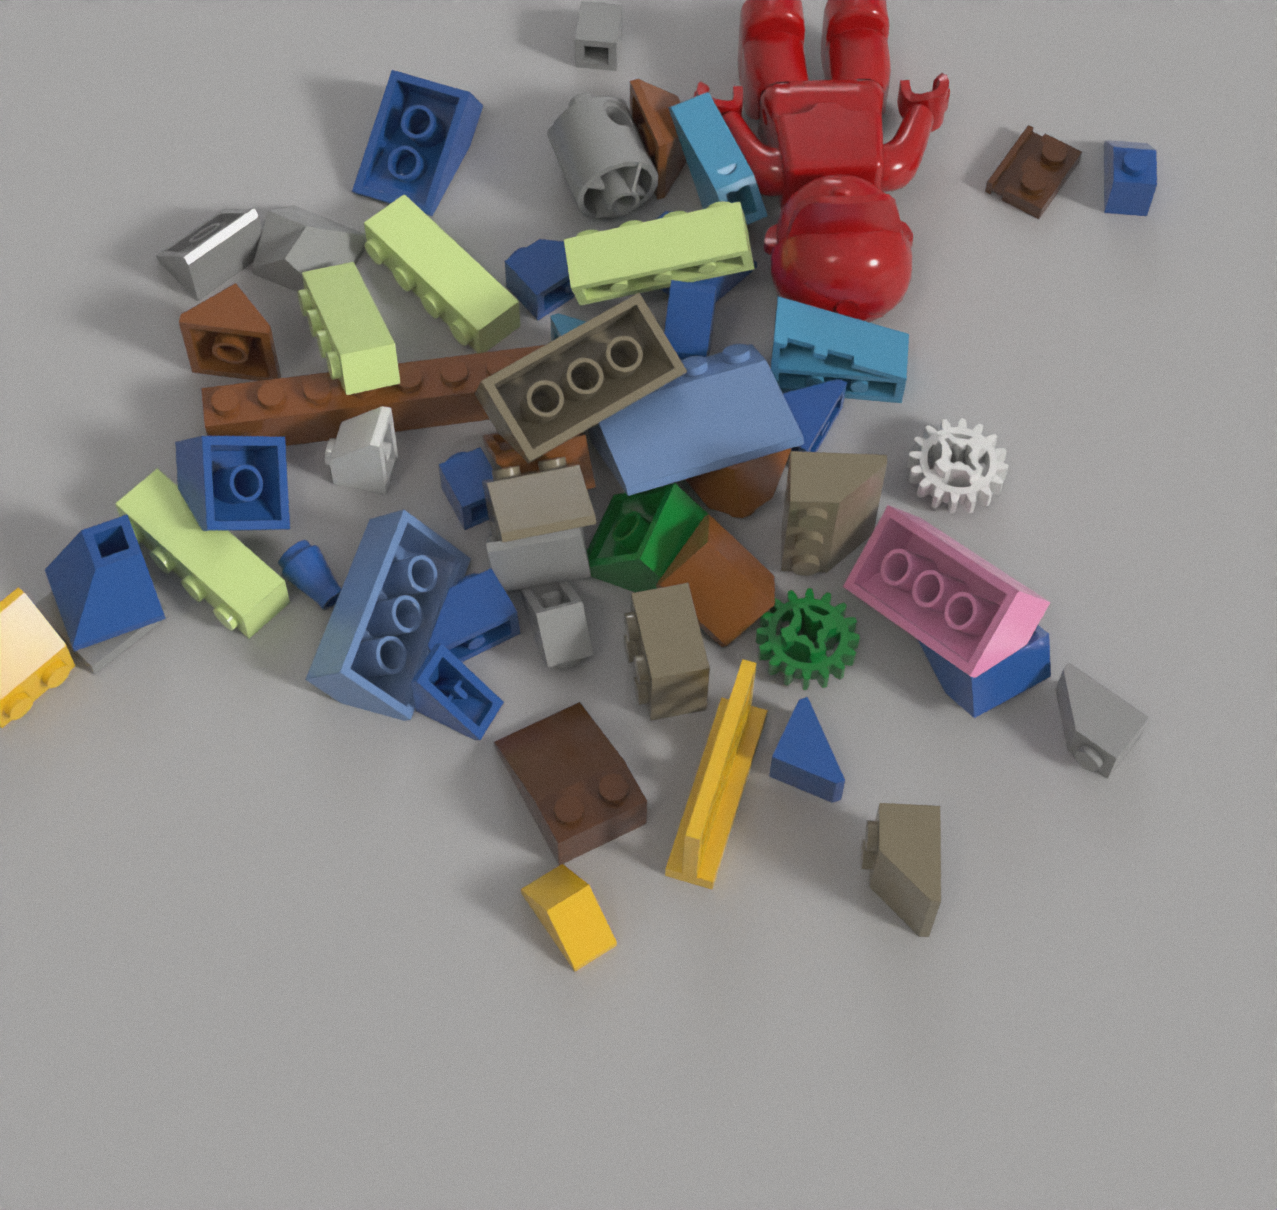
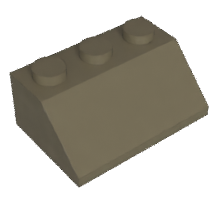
M791 451L781 523V571H793L795 574L803 576L814 575L818 572L828 573L872 535L887 467V455Z

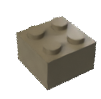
M684 583L631 593V612L624 613L627 635H623L628 663L634 662L636 677H633L638 705L647 704L650 721L705 711L707 709L710 666L689 584Z

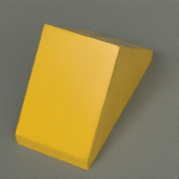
M564 864L559 865L521 889V894L574 972L617 946V941L590 885Z

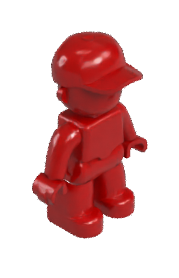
M746 0L740 12L738 72L741 86H733L732 100L725 101L713 97L712 99L751 168L760 194L769 197L778 196L781 212L778 222L767 230L764 238V252L771 255V276L777 296L866 322L879 319L903 300L912 278L911 247L913 244V233L910 227L900 220L896 200L885 192L902 189L914 178L922 161L930 132L937 130L942 125L950 97L947 74H939L933 81L932 91L922 94L912 92L910 80H900L897 104L903 120L893 139L883 144L882 115L886 113L891 75L888 48L890 24L886 0L827 1L824 9L821 37V62L825 80L812 81L808 79L804 53L805 21L802 2L800 0ZM700 81L697 85V90L694 92V97L709 92V86ZM743 107L749 118L759 120L758 135L761 141L742 118Z

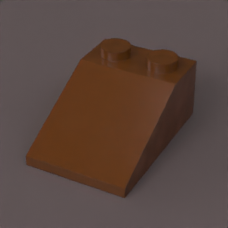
M580 702L494 742V747L558 865L577 858L647 823V799L624 759Z

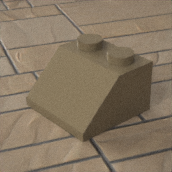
M563 456L538 461L539 470L521 473L519 465L492 470L493 478L482 480L492 536L501 542H508L597 524L580 466L574 463L566 464V458Z
M879 803L875 821L867 820L865 839H862L861 869L869 870V887L919 937L930 936L941 904L940 806Z

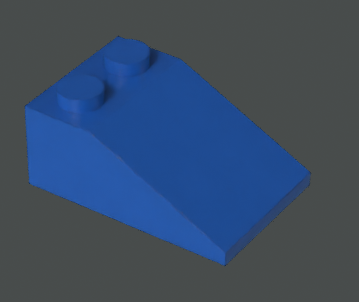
M391 70L352 192L391 204L405 194L426 215L432 217L471 145L484 105L471 92Z

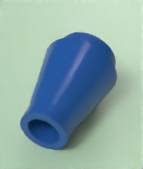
M307 540L299 541L291 546L278 561V565L283 569L282 577L313 599L323 610L334 606L342 588L336 581L317 545L312 546Z

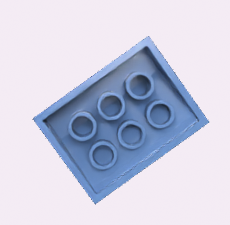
M733 344L726 347L721 353L707 357L691 356L683 359L681 362L687 370L686 374L588 429L592 444L628 496L804 444L803 434L766 359L752 344Z

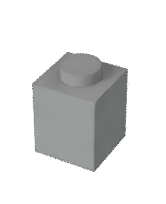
M581 1L575 37L576 67L617 71L622 37V5Z

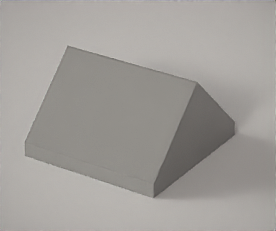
M254 208L223 209L156 255V258L199 301L254 262L262 234L259 215Z
M583 527L508 542H501L492 536L491 533L486 542L492 570L506 592L591 577Z

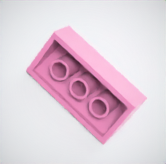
M889 505L886 507L843 585L845 589L974 678L1027 645L1051 603L922 518Z

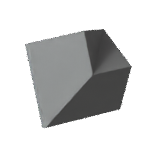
M295 205L268 210L253 262L252 272L254 275L297 292L304 289L302 272L354 262L356 265L366 250V234Z

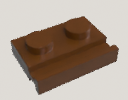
M1028 125L987 181L985 192L990 195L992 192L1003 196L1002 201L1040 219L1079 164L1082 151L1046 133L1041 136L1033 132L1034 127Z

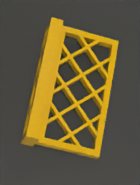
M742 659L730 698L721 697L665 868V876L713 889L767 719L768 710L751 706L757 665L755 662Z

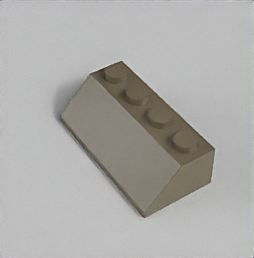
M637 293L480 382L475 395L497 432L529 464L686 374L687 370L640 293Z

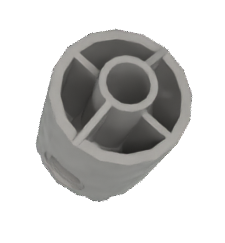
M590 93L578 94L570 100L569 108L548 129L547 136L576 205L583 215L593 219H611L626 215L644 204L658 186V173L624 100L612 96L593 97Z

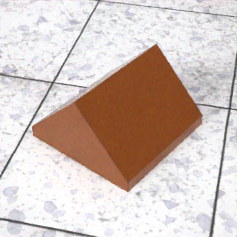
M236 283L180 315L179 326L192 373L254 381L281 378L271 326Z
M711 515L703 518L655 585L657 588L688 583L699 627L721 647L730 644L775 605V576Z

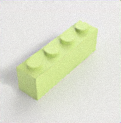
M405 194L364 222L367 240L365 249L371 259L379 265L382 263L393 272L397 283L405 291L412 290L421 299L424 308L433 318L437 319L440 317L450 327L453 336L463 346L469 345L477 353L487 352L520 327L519 301Z
M716 202L709 205L707 209L688 213L685 211H674L660 219L646 222L639 220L627 221L618 228L604 231L585 230L578 233L576 237L564 239L570 285L580 306L670 287L671 280L691 283L754 269L747 223L740 202Z
M349 262L302 272L304 289L297 291L300 309L303 317L307 316L312 337L317 338L321 357L326 358L331 379L340 380L346 395L400 384L395 342L355 263Z
M158 468L115 503L120 517L128 515L138 544L142 543L150 550L149 554L156 565L167 574L173 570L183 579L181 584L189 595L198 602L205 599L212 605L217 619L230 631L237 628L250 639L290 603L285 580L229 531H202L178 490V486Z

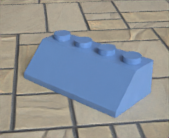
M404 509L369 519L305 680L342 704L403 721L411 720L415 710L411 681L429 655L428 643L448 590L465 576L471 558Z

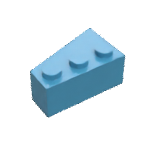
M778 296L770 369L782 393L841 379L847 382L845 398L902 403L907 380L909 334Z

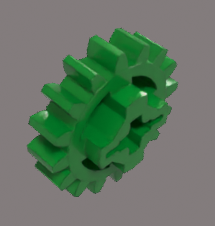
M807 588L805 598L799 599L793 590L788 591L785 604L775 598V605L770 608V612H766L760 617L759 626L761 628H757L755 643L760 644L758 651L759 661L770 660L768 674L771 676L782 671L785 673L783 684L786 686L792 683L794 678L800 679L803 690H808L810 680L816 679L822 688L827 687L830 674L841 680L844 677L845 665L853 666L855 662L856 651L854 650L858 649L860 635L854 633L857 625L856 617L844 618L847 605L844 602L835 607L830 605L831 593L828 592L822 596L821 600L815 599L812 588ZM788 620L789 626L781 628L780 635H776L780 626ZM839 642L836 651L827 658L826 651L834 649V644Z

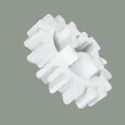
M963 418L960 419L957 427H951L947 419H942L939 431L930 425L926 426L923 438L915 437L907 462V467L911 468L908 478L909 483H919L917 496L922 498L930 494L933 497L931 507L934 509L940 506L942 502L947 503L950 514L955 513L957 505H964L968 513H973L976 501L985 507L989 506L992 495H999L1001 493L1008 471V464L1004 463L1007 453L1006 449L995 448L998 436L992 434L984 437L982 435L983 425L980 423L973 430L968 429L966 419ZM930 455L933 457L932 464L934 465V468L931 470L928 465ZM983 462L985 463L987 468V474L985 477L982 475L983 467L981 466V463Z

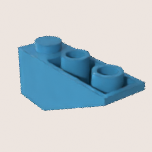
M709 92L668 107L702 208L707 209L709 205L722 201L730 203L740 202L747 225L767 217L768 215L755 176Z

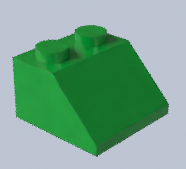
M676 483L629 496L626 492L614 494L587 549L591 577L634 593L657 589L655 585L703 518L709 514Z

